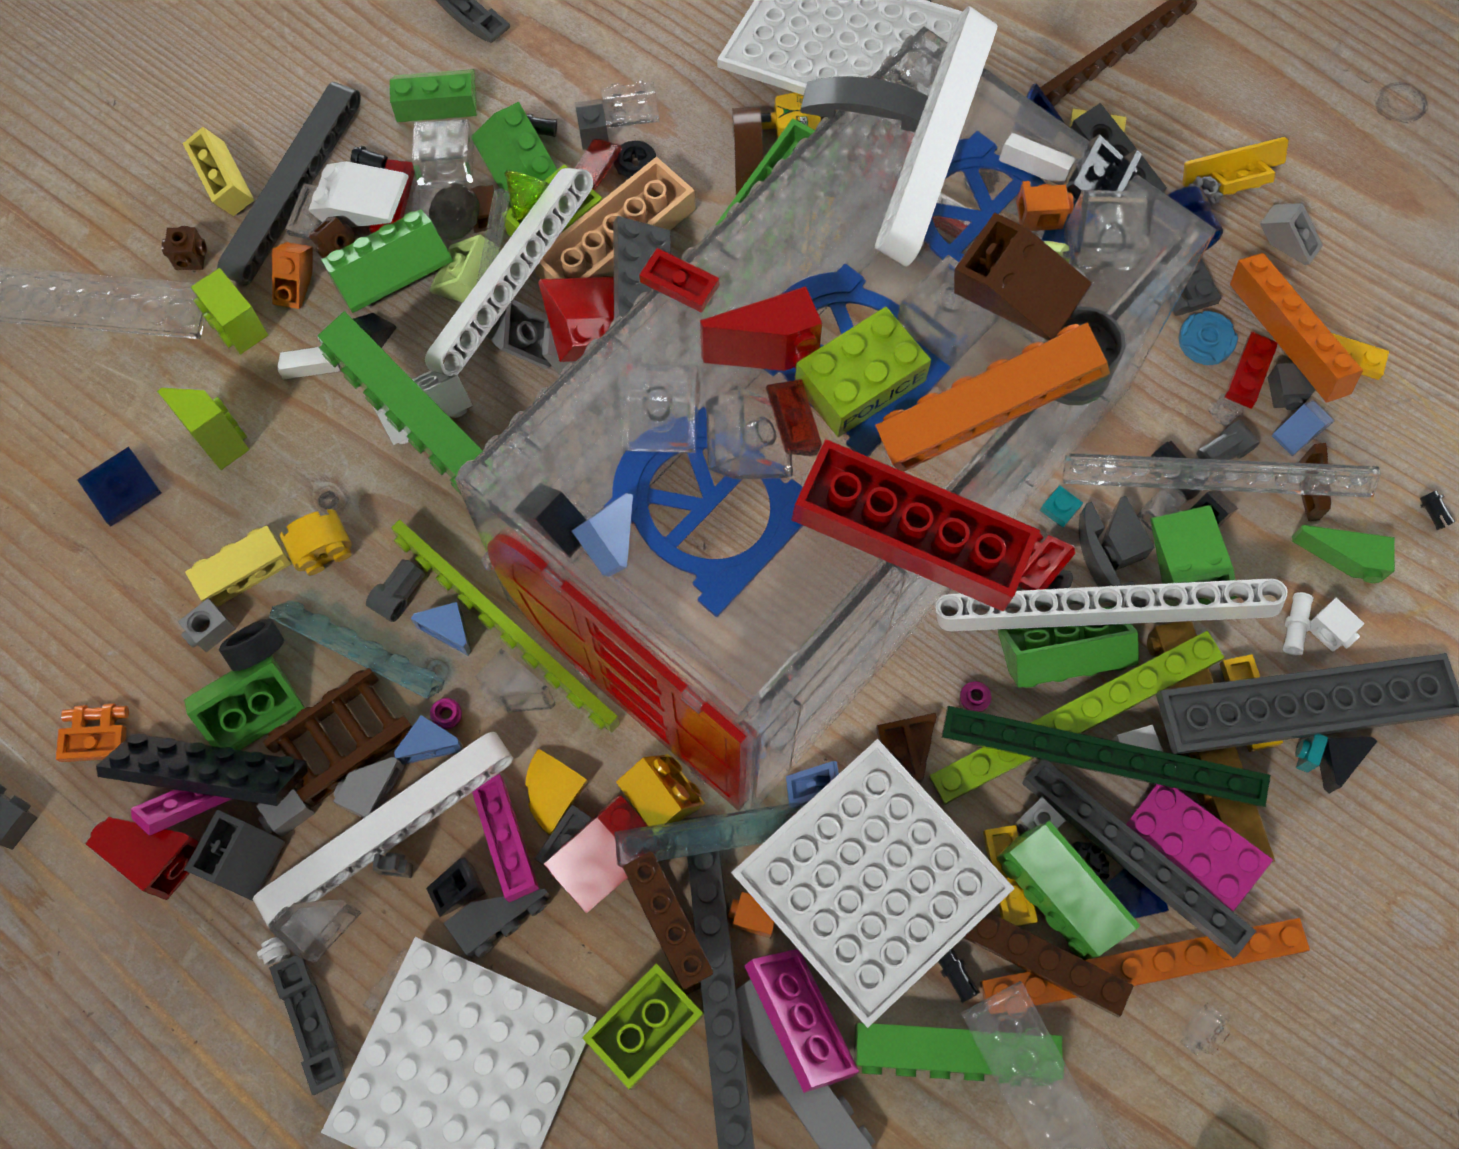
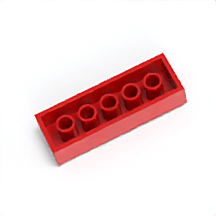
M827 439L824 440L798 496L791 519L794 522L1001 611H1004L1013 599L1040 533V530Z

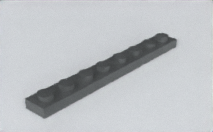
M1041 760L1024 778L1022 784L1037 797H1043L1066 821L1233 959L1255 934L1256 930L1050 762Z

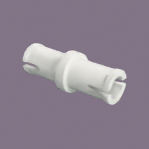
M1297 592L1293 595L1290 616L1285 620L1287 632L1283 651L1287 654H1303L1306 632L1311 629L1309 616L1314 598L1310 594Z

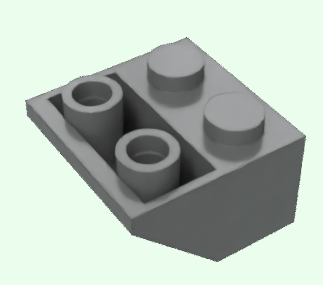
M216 810L184 870L253 901V897L262 888L285 841L240 819Z

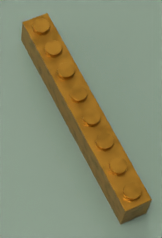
M1179 621L1156 626L1147 638L1149 653L1157 657L1196 637L1197 634L1192 621ZM1206 668L1168 689L1213 684L1209 669ZM1236 747L1187 754V757L1243 769ZM1197 793L1199 802L1205 805L1209 813L1272 858L1273 862H1276L1257 806Z

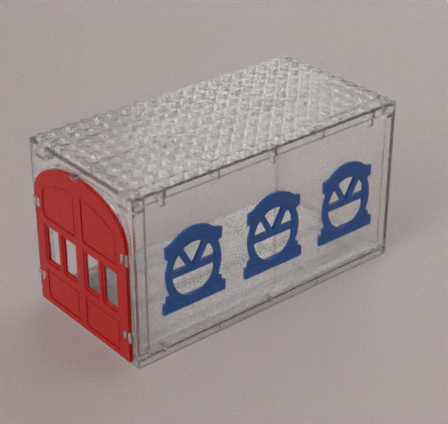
M924 26L914 36H908L903 42L901 49L895 55L886 57L880 69L873 76L869 75L866 78L893 82L929 96L948 42ZM983 68L923 244L918 255L909 266L906 267L875 249V243L915 132L901 130L902 120L836 110L834 118L824 117L813 134L808 138L801 139L796 145L794 152L786 160L781 159L778 161L771 174L763 182L758 181L741 203H735L718 225H712L695 247H690L683 253L681 260L719 278V287L702 313L657 290L651 289L647 293L643 292L636 298L633 307L624 316L616 317L610 324L609 330L600 339L591 341L586 347L584 354L575 363L571 362L566 365L561 371L559 378L550 387L546 386L541 389L536 395L534 402L525 411H519L515 414L509 426L499 436L495 435L490 438L485 444L483 451L474 460H469L463 464L454 478L486 551L482 557V563L487 571L494 569L507 601L527 617L539 633L574 666L575 671L588 683H594L688 766L692 775L703 784L707 783L737 811L744 808L751 815L935 609L938 599L951 591L950 588L791 520L795 503L824 440H830L895 468L875 426L882 422L887 414L899 409L905 411L917 405V401L923 396L930 393L940 394L952 388V384L958 379L966 376L975 377L987 371L986 368L993 362L1000 359L1010 360L1021 355L1022 350L1028 345L1044 341V338L955 294L954 269L994 212L1020 224L1016 200L1022 181H1030L1031 187L1042 184L1057 185L999 161L1003 146L1012 133L1076 158L1064 183L1066 186L1090 141L985 68ZM1137 174L1127 183L1124 189L1125 197L1122 202L1112 210L1107 208L1094 216L1073 197V212L1067 216L1063 229L1032 232L1042 241H1053L1069 246L1070 251L1063 252V258L1070 259L1069 263L1092 282L1091 287L1078 306L1093 307L1106 312L1118 322L1124 332L1126 348L1106 391L1096 401L1085 405H1065L1052 401L904 472L1015 519L1130 389L1213 238L1216 229ZM806 286L819 316L828 307L831 308L841 334L854 327L846 304L864 305L877 311L886 306L930 357L931 363L925 382L838 438L795 385L796 368L779 371L703 363L701 358L700 320ZM704 449L720 450L739 458V462L716 486H714L703 455ZM686 452L703 498L652 489L651 486ZM753 469L762 480L770 502L768 524L759 540L746 551L723 559L700 558L679 550L677 547ZM539 483L562 491L586 520L625 493L632 494L627 568L610 577L603 576L582 546L568 558L515 513L514 509ZM658 504L689 510L690 513L664 537L654 525L649 512V505ZM599 628L605 634H607L613 641H615L620 647H622L628 654H630L636 661H638L643 667H645L651 674H653L656 677V679L652 675H650L644 668H642L637 662H635L629 655H627L621 648H619L614 642H612L606 635H604L599 630Z

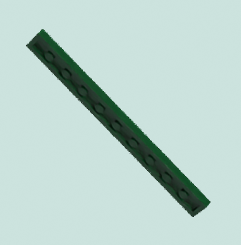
M947 706L941 736L944 739L1253 806L1266 807L1271 776L1269 774Z

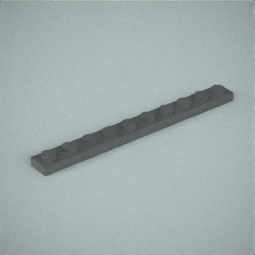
M715 814L685 818L683 821L695 935L713 970L712 976L701 981L718 1149H755L717 820Z

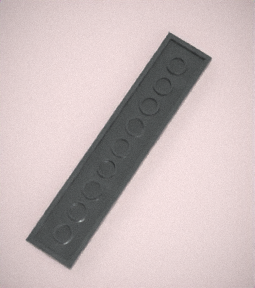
M1447 653L1167 689L1156 693L1172 754L1176 755L1459 716V687Z

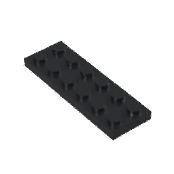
M138 733L129 736L98 763L96 770L97 776L101 778L278 806L306 775L308 767L307 761L293 759L289 756H272L262 752L234 750L231 747L221 748L208 746L200 742L189 743L176 741L173 738H157Z

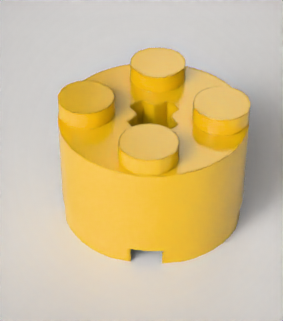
M328 509L329 515L320 516L318 511L304 515L286 526L287 534L280 533L281 541L297 571H306L308 576L315 575L325 569L324 564L332 560L341 562L351 557L350 549L352 542L335 510Z

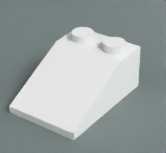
M347 161L327 164L322 171L321 180L316 191L313 193L312 202L308 210L321 222L328 217H337L341 223L344 222L350 227L391 223L409 176L403 172Z

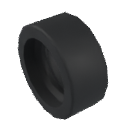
M264 619L234 633L221 644L219 651L230 669L241 671L270 657L283 645L284 638L273 620Z

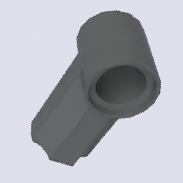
M1240 419L1227 427L1218 438L1200 448L1196 455L1198 456L1199 464L1205 470H1209L1212 473L1232 459L1244 457L1260 444V441Z
M402 559L384 584L380 583L371 590L366 599V606L390 622H395L405 611L407 599L425 576L424 572L409 560Z

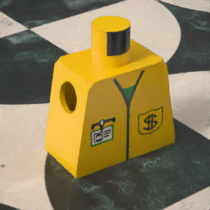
M795 92L775 97L774 112L761 113L762 130L776 129L778 139L793 118L822 134L821 117L801 113L804 95Z

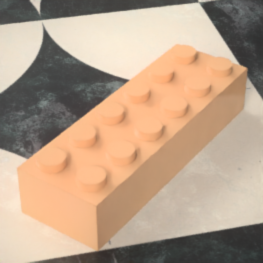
M656 156L564 230L535 268L536 275L540 279L614 277L613 222L616 217L621 216L671 230L695 210V190Z

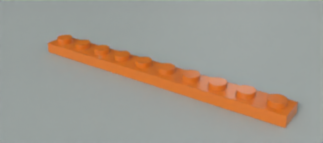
M1295 918L1252 927L1256 930L1255 934L1234 959L1205 936L1085 961L1134 986L1303 953L1310 951L1301 919ZM1030 972L980 981L987 1015L1078 998Z

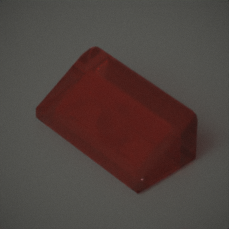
M594 139L574 169L587 170L593 178L592 189L596 190L621 152L622 147L615 143Z
M802 379L766 385L765 388L785 453L809 457L817 456L822 442Z

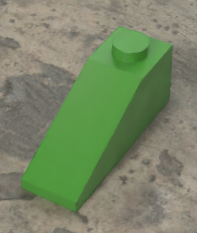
M1302 525L1292 535V542L1350 577L1363 579L1364 582H1382L1395 571V537Z

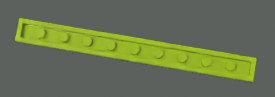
M399 519L391 527L396 536L394 542L405 553L409 550L417 556L414 559L417 564L426 572L430 569L438 575L435 579L444 589L449 591L452 588L459 594L457 596L458 601L468 610L474 608L480 613L478 616L479 620L491 630L495 627L502 633L500 639L512 650L515 647L524 653L521 656L522 659L531 668L535 669L538 666L546 673L543 676L544 679L557 690L561 687L568 693L566 699L579 710L583 707L590 713L589 720L598 729L602 730L605 727L612 733L620 725L619 718L613 711Z
M1207 630L1031 723L1082 734L1155 696L1159 691L1166 690L1222 661L1225 657ZM983 747L929 775V778L944 805L1034 758Z

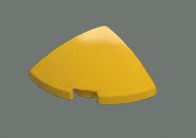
M537 749L529 764L525 786L528 787L530 800L528 805L539 826L547 834L551 835L588 781L562 762Z

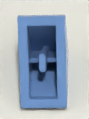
M1315 401L1303 404L1272 434V437L1293 456L1329 427L1334 420Z
M625 493L572 530L603 576L610 577L627 568L632 494Z
M457 602L414 613L411 617L417 629L467 656L471 653L463 614Z
M420 715L394 753L395 758L405 765L458 753L463 749V745L457 737Z
M831 761L787 775L789 807H803L839 774L837 762Z

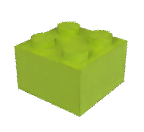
M220 268L191 286L196 295L193 302L202 312L203 317L211 328L219 333V337L228 348L234 346L241 355L269 336L252 306Z

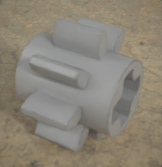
M1197 176L1194 183L1189 184L1185 192L1190 195L1187 204H1191L1197 211L1205 209L1211 211L1214 204L1219 203L1223 195L1218 192L1221 183H1218L1211 176L1202 178Z

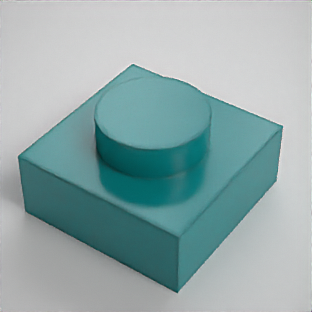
M1059 485L1042 505L1040 511L1064 528L1081 508L1083 502Z
M1318 734L1310 736L1305 740L1302 739L1295 752V756L1298 757L1296 768L1307 773L1320 765L1328 737Z

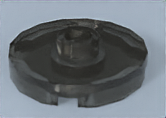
M453 183L450 184L451 187L447 189L442 188L438 191L429 209V218L439 236L449 240L461 239L470 233L477 223L480 213L479 200L476 194L463 184Z

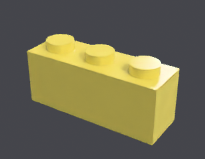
M202 127L182 143L212 203L235 216L254 201L224 141Z
M266 525L263 528L252 530L247 534V537L240 541L224 546L220 552L210 558L197 561L185 573L200 600L203 602L209 598L218 607L290 566L292 563L276 536Z

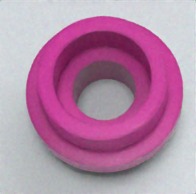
M969 682L960 692V702L967 710L982 712L991 703V692L981 682ZM971 693H980L981 700H973Z
M451 698L439 699L430 710L432 722L443 729L455 727L462 717L460 705ZM445 710L452 711L448 719L441 718Z

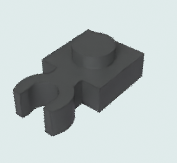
M386 853L385 856L375 854L372 870L379 875L411 878L414 865L405 860V855Z

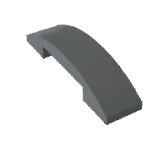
M436 0L458 23L487 42H494L510 28V24L492 8L486 10L476 0Z
M853 76L827 77L807 82L801 105V113L834 118L835 111L842 110L902 120L901 130L916 132L928 96L912 88L879 79Z
M1087 503L1079 515V540L1085 563L1093 579L1099 587L1135 585L1133 581L1121 584L1098 540L1105 526L1093 503ZM1134 601L1132 603L1139 608L1146 606L1142 601Z
M299 953L269 967L279 999H282L285 1003L304 1060L301 1064L311 1094L316 1095L346 1081L341 1054L327 1010L303 954Z

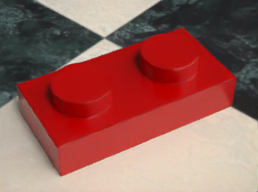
M659 248L655 250L639 274L640 283L701 313L719 287L718 277Z

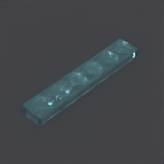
M287 601L273 606L269 618L366 668H371L372 671L426 699L441 692L445 680L437 677L434 671L428 668H419L410 663L407 657L384 650L381 644L375 641H367L357 636V633L350 628L339 627L331 623L328 617L314 614L304 609V605L299 602Z
M796 802L616 831L617 865L623 867L625 864L650 851L654 853L657 861L762 844L803 806Z

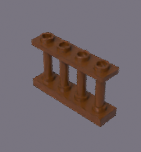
M371 668L354 673L349 678V682L339 689L334 688L328 691L319 703L299 711L295 716L296 719L287 725L276 727L269 733V737L263 741L266 748L273 753L282 750L285 756L304 760L292 741L307 731L312 735L329 760L330 768L320 775H314L307 764L308 772L302 778V788L296 791L302 802L310 808L332 794L338 783L342 779L345 780L349 772L372 765L397 748L413 727L405 716L394 718L372 687L379 679ZM360 694L363 695L384 725L383 731L373 738L366 735L345 705ZM334 712L357 743L356 750L347 756H341L319 724Z
M650 851L625 864L623 869L683 992L689 995L701 988V981L712 976L713 970L654 853Z

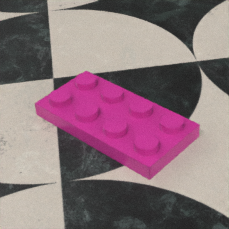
M1156 785L1126 823L1129 828L1233 912L1273 862L1272 858L1175 788Z
M798 949L755 958L745 965L804 1093L849 1079L859 1072L810 969Z

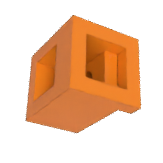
M1022 181L1016 200L1019 223L1031 231L1063 229L1067 216L1073 212L1072 193H1067L1066 185L1042 184L1031 187L1030 181Z

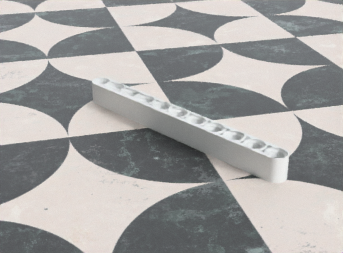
M1277 579L1022 590L1015 592L1013 599L1006 607H1017L1019 609L1017 613L1013 614L1005 610H998L959 593L943 595L936 602L935 608L938 625L946 631L1270 618L1281 612L1288 591L1286 586ZM1263 595H1272L1277 601H1268ZM1230 597H1240L1244 600V602L1235 603L1230 599ZM1206 598L1211 601V604H1201L1197 599ZM1172 599L1177 601L1179 605L1169 606L1164 601ZM1134 601H1142L1147 606L1139 608L1132 603ZM1104 602H1109L1113 604L1115 607L1112 609H1105L1101 607L1100 604ZM1071 604H1079L1083 608L1081 610L1075 611L1071 610L1068 606ZM1041 605H1047L1051 610L1041 612L1036 608ZM978 608H985L988 610V612L983 615H978L974 613V611ZM949 609L957 611V613L954 616H946L943 614L946 610Z

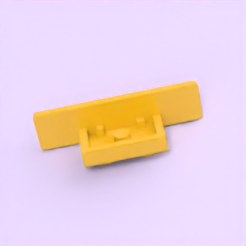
M1281 137L1186 161L1184 163L1182 185L1188 188L1189 184L1194 183L1197 176L1200 178L1211 176L1218 183H1221L1218 190L1220 193L1231 195L1237 191L1259 188L1262 185L1273 183L1275 171L1270 167L1285 163L1289 140L1286 137Z

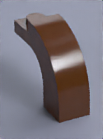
M759 107L732 108L736 195L763 160L762 124Z

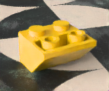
M669 754L643 757L616 781L653 834L668 830L705 805V802L700 797V789L692 781L687 780L681 772L683 768L679 761L673 756H669Z

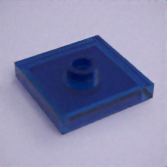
M129 446L77 479L110 527L162 494Z

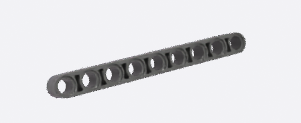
M331 82L327 86L221 255L217 269L220 268L230 280L243 285H248L252 282L356 113L361 101V95L358 90L336 82Z

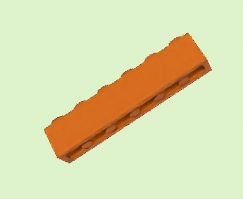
M1264 253L1238 260L1230 286L1324 401L1328 403L1351 395L1363 369Z
M1088 322L1080 326L1078 324L1067 326L1054 339L1045 343H1032L1022 350L1021 355L1010 360L1000 359L986 368L987 371L975 377L966 376L960 378L952 384V388L940 394L930 393L917 401V405L905 411L899 409L887 414L883 421L875 426L892 465L903 472L1109 375L1110 371L1107 360Z

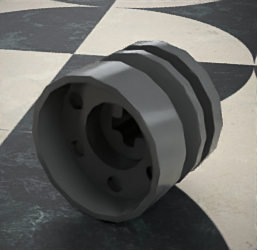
M1077 306L1062 329L1073 324L1080 326L1088 322L1107 360L1110 374L1054 401L1065 405H1085L1096 401L1106 391L1121 361L1126 345L1124 332L1118 322L1102 310L1093 307Z

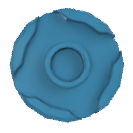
M1203 311L1198 314L1194 313L1185 320L1180 328L1178 339L1180 348L1188 358L1203 365H1217L1226 361L1233 353L1237 345L1238 336L1233 329L1234 325L1225 316L1213 311Z

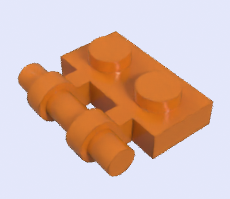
M113 703L103 704L102 707L88 708L87 705L75 706L74 709L62 710V721L72 722L71 728L58 729L56 760L59 762L103 760L126 740L127 728L123 725L114 724L117 719L128 718V706H116ZM89 720H100V726L86 727V724Z

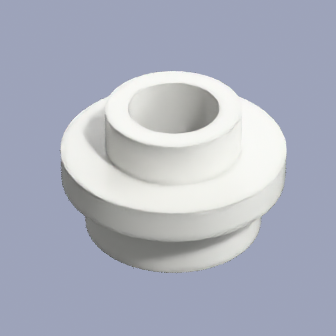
M274 937L261 944L262 949L257 952L258 958L263 959L264 965H271L291 955L289 951L291 943L289 940H282L281 937Z

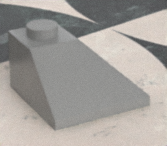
M512 300L487 334V337L504 352L544 369L550 367V363L542 355L545 328H550L547 315L516 300Z

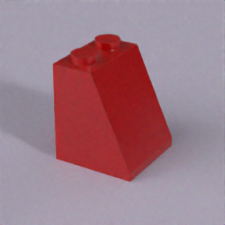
M108 817L105 821L100 822L94 827L90 834L91 837L85 844L143 892L168 900L190 874L184 869L200 841L185 833L168 829L149 836L135 822Z

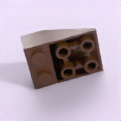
M995 212L954 269L955 294L1048 341L1057 337V334L1062 330L1092 285L1090 280L1031 230Z

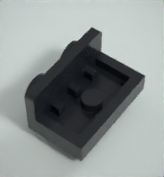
M1100 134L1090 140L1066 186L1067 191L1072 193L1073 197L1094 216L1107 208L1110 210L1114 209L1124 199V189L1127 183L1136 175L1138 171L1136 165L1142 153L1136 149L1123 156Z

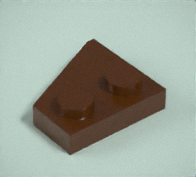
M1326 443L1314 444L1294 467L1308 521L1320 520L1331 509Z
M936 713L876 726L879 741L918 783L924 779L933 729L937 718Z

